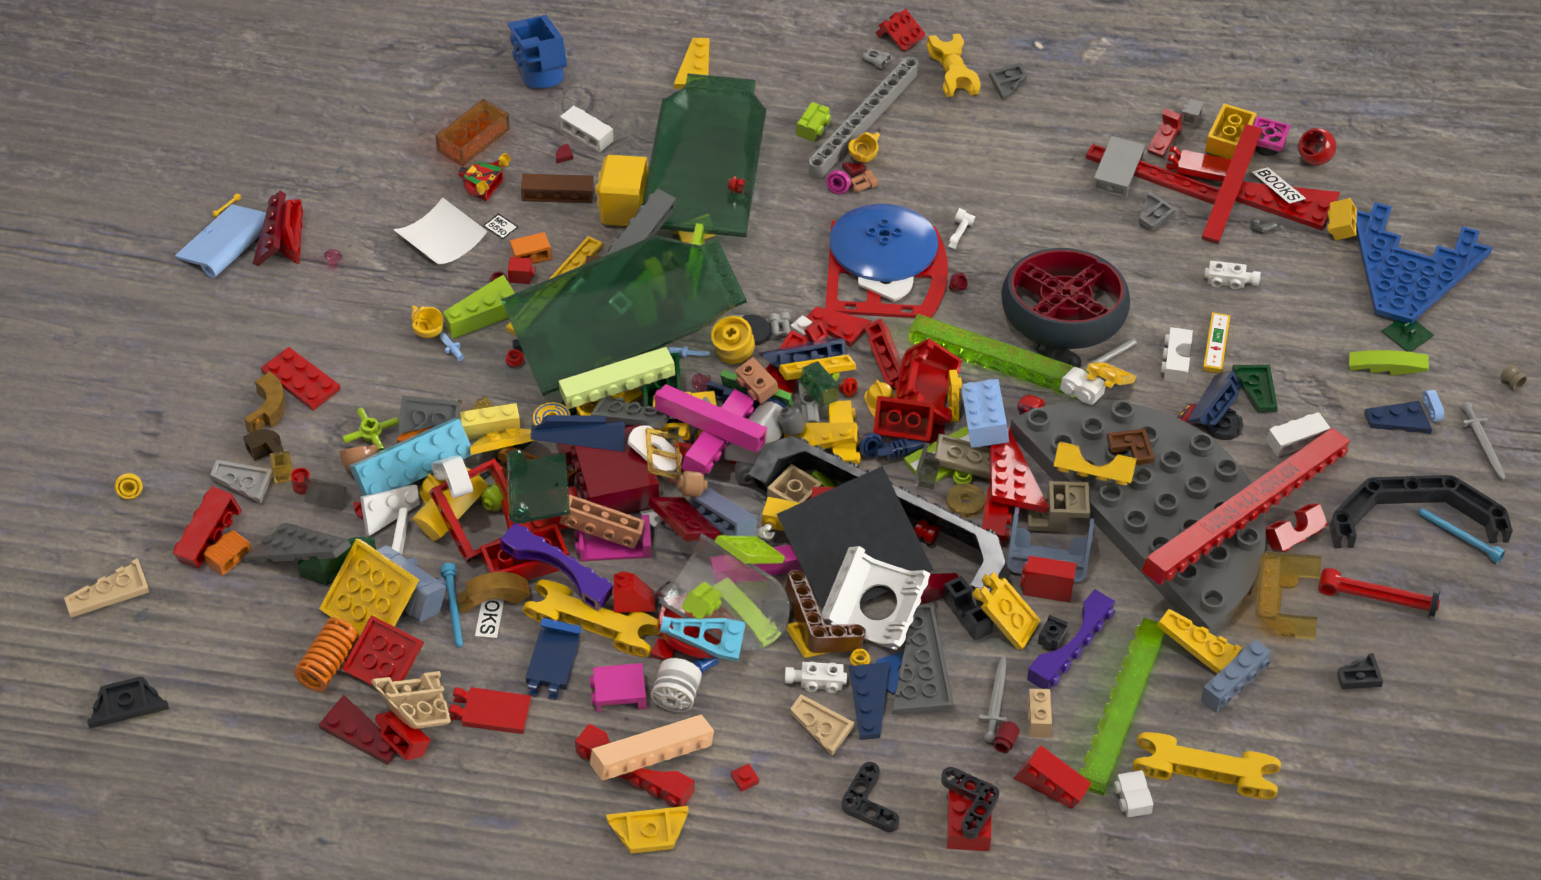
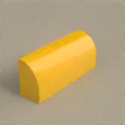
M479 475L470 479L473 487V492L453 498L450 490L443 492L457 520L489 486ZM432 498L412 518L432 541L441 538L448 531Z

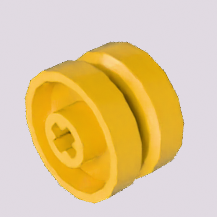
M727 316L720 319L713 326L711 340L720 360L729 364H738L749 359L755 349V340L751 327L745 319L738 316Z

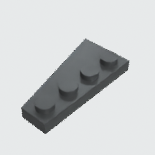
M611 396L601 398L591 413V416H606L607 423L625 422V425L651 426L655 429H663L670 418L669 415L655 410V407L647 406L644 408L638 402L627 403L624 398L617 397L613 399Z

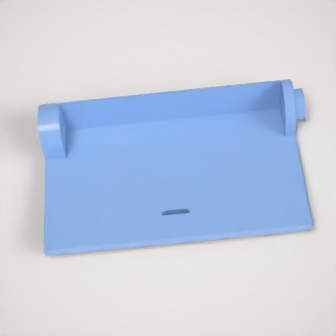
M231 204L175 255V258L201 265L202 270L207 276L215 278L260 237L266 212Z

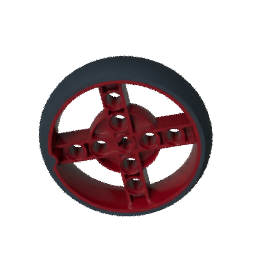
M1072 248L1044 249L1023 257L1010 269L1001 290L1002 306L1006 317L1013 327L1034 342L1060 349L1087 348L1108 340L1122 327L1130 310V292L1119 270L1098 255ZM1023 287L1037 295L1039 303L1029 308L1023 303L1016 292ZM1101 288L1111 297L1115 306L1109 309L1093 300V292Z

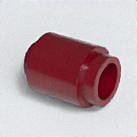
M1007 721L1000 724L993 739V746L997 751L1008 753L1013 748L1020 733L1019 728L1014 722Z

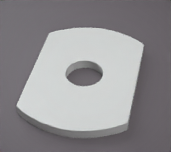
M858 277V286L891 301H897L911 291L913 277L892 281L890 284H882L880 281Z
M651 426L636 427L628 437V444L660 473L675 471L682 461V454ZM649 445L656 446L661 453L653 452Z

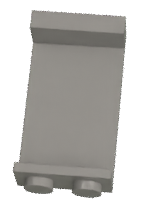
M1111 136L1094 176L1092 190L1126 199L1129 185L1139 160L1143 159L1145 145Z

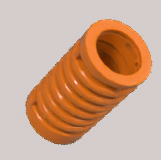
M329 618L326 621V625L322 627L305 655L293 670L295 678L308 689L316 692L325 691L328 683L331 682L332 677L359 638L356 629L342 619Z

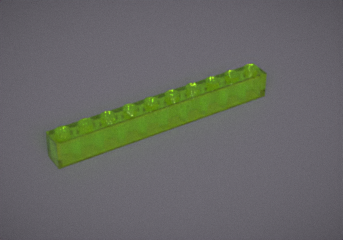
M917 314L909 328L908 341L918 344L930 338L967 362H972L1063 394L1065 393L1060 389L1062 378L1075 367L921 314Z
M1143 618L1141 625L1137 624L1134 632L1136 639H1131L1128 647L1130 654L1129 656L1125 655L1122 662L1124 669L1123 671L1119 670L1116 682H1118L1117 687H1112L1109 696L1112 700L1110 703L1106 702L1103 714H1106L1105 718H1100L1097 726L1099 733L1098 735H1093L1090 745L1093 746L1092 751L1088 750L1084 762L1087 764L1085 768L1081 767L1079 771L1080 775L1092 783L1087 791L1104 796L1165 637V632L1156 626L1158 623L1156 621Z

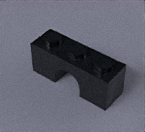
M960 576L945 583L943 598L974 641L991 634L993 621L981 608L982 605L976 607L972 599V589L964 578Z

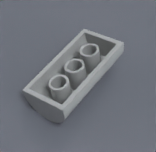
M774 402L759 404L748 418L750 421L767 427L765 444L779 440L784 433L777 422L783 407ZM730 442L724 452L725 460L754 464L765 444L755 453Z

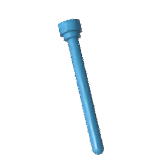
M1423 508L1419 510L1420 516L1487 553L1491 561L1498 564L1505 554L1504 549L1499 546L1491 547Z
M445 563L441 565L440 572L443 579L446 580L455 646L460 648L463 646L454 585V578L457 574L456 565Z

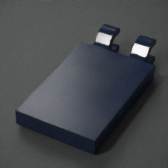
M540 629L525 678L526 683H529L528 689L530 690L528 695L536 697L540 685L549 686L548 699L557 700L559 689H566L580 643V636Z

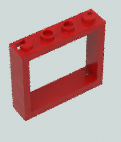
M495 458L467 471L470 479L489 471L503 499L515 497L512 492L511 482L505 479L503 467H500ZM447 482L433 487L429 494L464 561L467 562L481 555V548L473 551L443 493L449 490Z

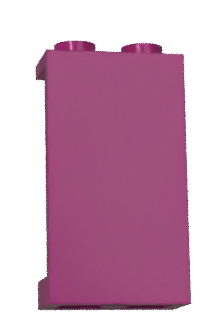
M641 515L642 520H644L643 529L634 549L575 529V538H579V542H575L576 554H580V561L652 558L649 515Z

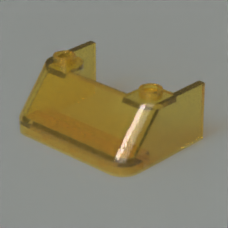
M1265 552L1260 556L1255 614L1280 636L1315 639L1316 616L1281 614L1280 609L1282 588H1295L1299 584V577L1320 579L1321 556L1281 552Z

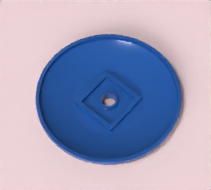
M871 204L855 208L839 218L831 230L830 249L836 261L850 273L868 280L891 282L904 280L924 271L933 262L937 254L938 239L930 222L917 212L898 205Z

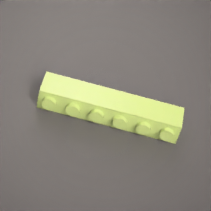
M667 347L660 348L559 380L560 394L567 409L578 407L674 376V361Z

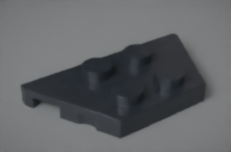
M141 676L101 686L98 692V699L93 705L91 719H88L87 723L89 729L168 710L169 705Z

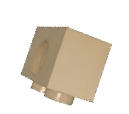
M1029 689L1027 701L1029 737L1050 738L1052 727L1050 689Z

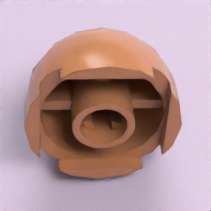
M377 444L339 450L342 464L349 471H351L349 465L379 452Z

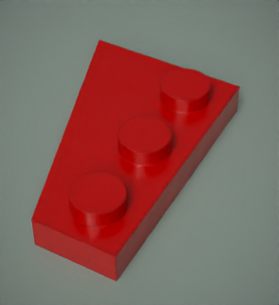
M817 306L806 316L812 322L820 319L829 336L845 339V345L849 347L866 332L864 327L872 323V320Z

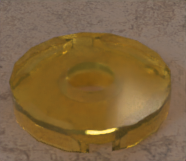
M961 483L953 486L948 491L946 503L951 512H956L962 517L967 518L970 515H978L984 509L985 495L979 487L969 483ZM966 498L969 499L970 502L965 503L962 502L961 499Z

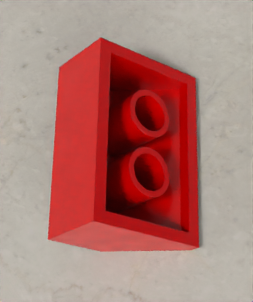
M877 396L873 432L880 435L930 441L933 433L935 403Z

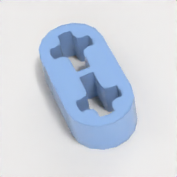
M1435 390L1424 391L1423 403L1431 421H1442L1444 419V409Z

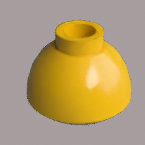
M124 473L117 478L114 488L119 497L130 500L140 495L143 485L137 475Z

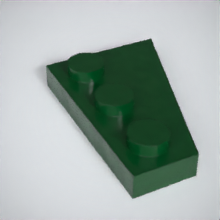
M1270 364L1233 365L1232 370L1257 412H1277L1278 406Z

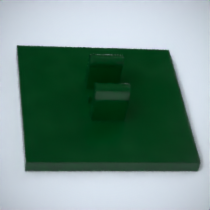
M1416 320L1412 324L1395 321L1382 330V333L1406 352H1412L1434 336L1433 333Z

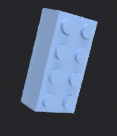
M989 379L962 384L961 390L971 448L1009 442L999 380Z

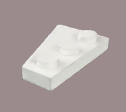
M409 485L360 497L366 535L370 536L396 520L400 508H407L410 511L420 505L417 485Z

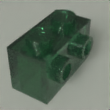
M819 361L802 367L801 385L821 407L837 401L839 384Z

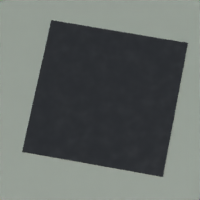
M883 466L777 514L822 611L849 547L860 546L865 549L864 553L873 559L905 570L933 571ZM885 586L872 587L863 594L860 604L891 589Z

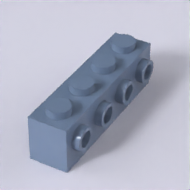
M708 487L706 491H703L700 497H690V504L715 528L726 535H756V516Z
M1255 639L1204 686L1201 701L1216 713L1223 706L1228 705L1236 694H1239L1249 682H1252L1262 670L1269 666L1271 650Z

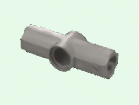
M803 377L798 380L800 411L806 423H820L814 379Z

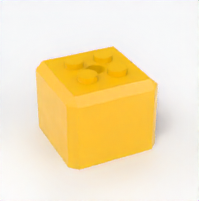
M607 155L604 157L601 171H599V181L595 187L600 221L604 225L627 226L630 219L636 217L640 206L646 204L647 198L650 195L647 157Z

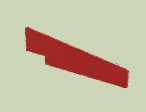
M880 318L864 328L870 336L868 341L885 383L896 389L902 362L890 330Z

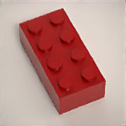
M557 524L530 531L535 536H541L551 546L558 547L562 553L569 557V552ZM500 540L480 546L482 562L487 573L509 572L530 580L560 571L558 568L541 561L515 559L501 550Z

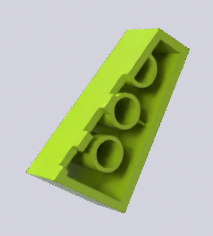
M504 275L445 310L443 312L445 328L451 338L454 339L515 316L520 312L519 298Z

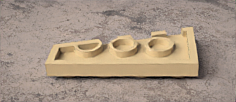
M138 558L131 561V565L116 569V573L105 578L103 576L98 579L96 584L92 586L87 585L65 597L64 600L70 618L149 593Z

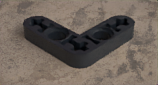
M866 762L861 766L842 799V810L847 815L885 832H894L899 826L898 814L867 799L879 778L880 769L876 763ZM870 770H873L874 772H873V773H870V775H869V777H868V780H867V779H866V773L869 772ZM857 785H864L867 789L859 792L855 787ZM853 796H854V797L856 798V799H855V805H852V806L850 807V806H848V804H851V802L853 801ZM872 809L876 812V815L870 817L864 812ZM890 819L893 820V822H890L889 824L886 823V821H889Z
M947 767L942 771V785L974 800L961 825L962 835L968 839H974L979 836L998 803L999 790L996 786L954 767ZM951 775L954 776V778H952L951 780L947 779V777L949 778L951 777ZM973 783L976 788L974 790H967L964 785ZM992 793L993 796H990L988 799V803H986V795ZM983 808L986 813L984 815H977L974 810ZM974 820L975 827L971 830H968L967 827H970Z

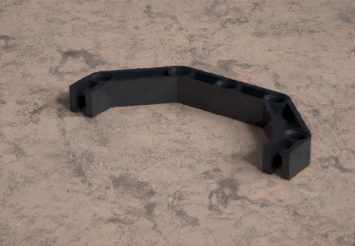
M1453 475L1368 478L1334 511L1330 523V533L1334 549L1342 548L1341 541L1343 535L1347 537L1348 548H1354L1357 537L1355 526L1376 504L1446 502L1484 526L1489 543H1497L1499 530L1503 536V543H1509L1513 529L1508 512L1504 506Z

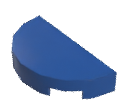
M546 618L541 620V627L548 631L579 635L581 633L582 627Z

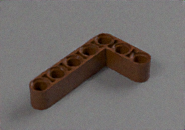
M799 570L790 571L785 585V593L788 601L792 604L793 614L807 649L813 653L849 652L861 649L866 629L859 624L825 625L806 575Z

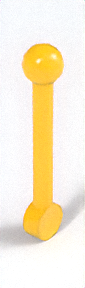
M235 194L232 200L220 209L214 210L212 212L213 217H218L219 213L232 203L240 201L241 195Z

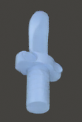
M441 332L440 339L447 346L445 352L453 354L458 361L463 360L464 355L459 351L461 348L459 342L452 343L446 333Z
M687 346L683 348L669 347V353H679L683 359L687 355L708 356L710 354L708 351L688 350Z

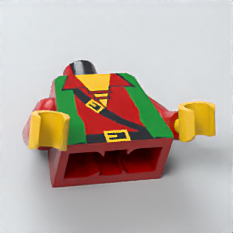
M503 153L499 160L493 163L477 161L470 169L461 167L458 176L463 178L464 188L470 197L477 196L487 201L503 182V167L509 165L511 158L507 153Z

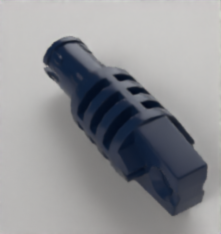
M900 439L883 443V448L873 451L875 457L885 456L886 460L908 456L913 451L927 447V444L923 440Z

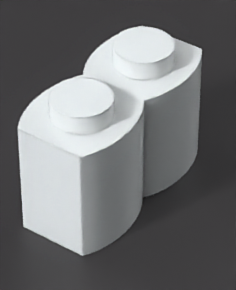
M1073 367L1062 378L1060 389L1069 396L1077 397L1080 401L1093 405L1104 394L1106 386H1103L1105 381L1099 377H1096L1094 381L1087 379L1088 373L1086 371Z
M1142 770L1117 774L1114 790L1121 798L1119 799L1120 809L1122 812L1125 811L1127 818L1152 814L1153 801Z

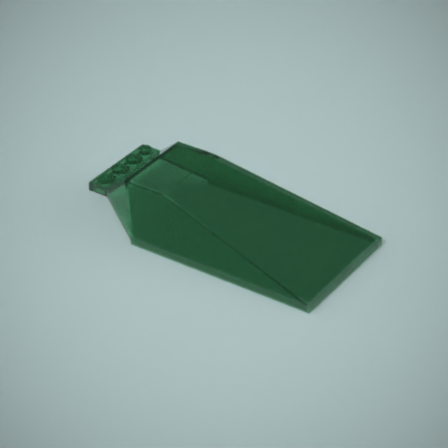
M688 73L685 87L667 98H662L642 203L644 206L648 196L651 193L654 194L657 188L676 198L675 209L660 229L694 232L696 223L703 225L704 234L747 237L767 108L762 105L754 94L756 80ZM733 176H736V180H745L743 193L733 191V194L730 193V189H727L729 178L733 179Z
M657 235L501 299L542 396L559 390V380L650 352L715 323L730 309L747 303L718 239L702 245H696Z

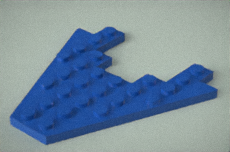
M1374 202L1371 214L1357 210L1356 234L1376 315L1412 324L1491 254L1493 247L1476 243L1480 231L1464 226L1461 228L1455 250L1437 245L1433 257L1398 248L1401 235L1384 231L1392 206Z

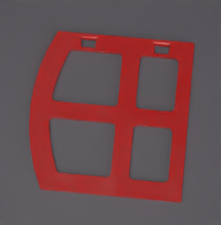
M832 220L831 230L837 221ZM933 226L937 234L938 249L932 265L913 276L932 279L928 293L921 305L882 303L881 296L867 290L866 302L839 301L837 299L839 274L852 273L844 269L836 261L830 249L825 309L849 315L932 319L944 297L948 277L946 250L936 227ZM845 306L856 307V309H845ZM902 310H913V313L902 312Z

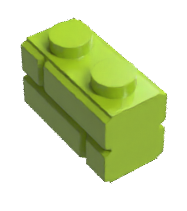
M814 102L810 103L796 124V135L813 142L818 136H822L824 126L829 125L831 121L829 107L820 106Z
M703 582L688 593L682 604V609L688 613L692 612V615L699 620L705 616L710 617L722 604L720 600L722 592L716 588L712 589L711 585Z

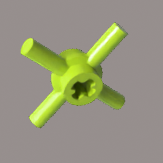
M359 408L357 413L362 421L359 430L342 436L343 442L348 443L363 438L368 443L377 444L379 452L384 450L379 439L382 430L399 424L397 417L378 423L375 418H368L364 408Z

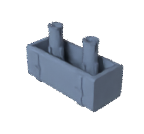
M388 545L377 549L378 552L419 579L404 611L420 622L437 615L440 612L447 588L446 581L442 577L435 579L420 569L414 557L406 559Z

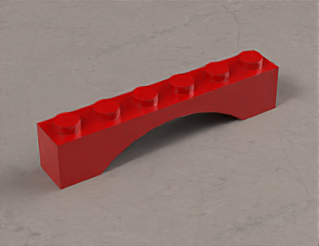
M589 723L575 740V750L581 758L590 760L593 748L611 742L605 731ZM640 768L633 772L616 776L629 781L634 787L644 789L649 795L664 800L671 807L684 806L695 792V780L679 771L666 772Z

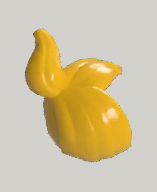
M865 132L860 134L857 139L851 140L848 149L853 159L860 163H868L873 160L879 150L877 141L880 134L878 132L875 134Z
M412 306L411 320L415 334L423 338L438 336L443 330L442 313L434 307L422 306L418 308L417 306Z

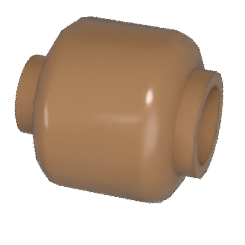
M685 471L683 475H679L678 490L681 491L683 496L700 497L702 492L707 490V480L704 479L701 472Z

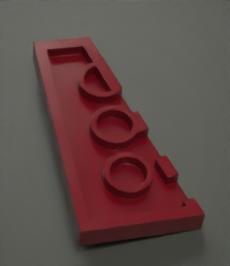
M281 190L272 195L268 200L265 219L253 259V264L260 266L280 248L286 193Z
M344 694L319 723L321 730L386 765L397 754L379 736L382 729Z

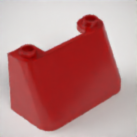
M930 338L910 347L902 358L895 398L935 403L934 423L945 425L951 422L952 410L944 407L949 370H957L959 375L962 359Z

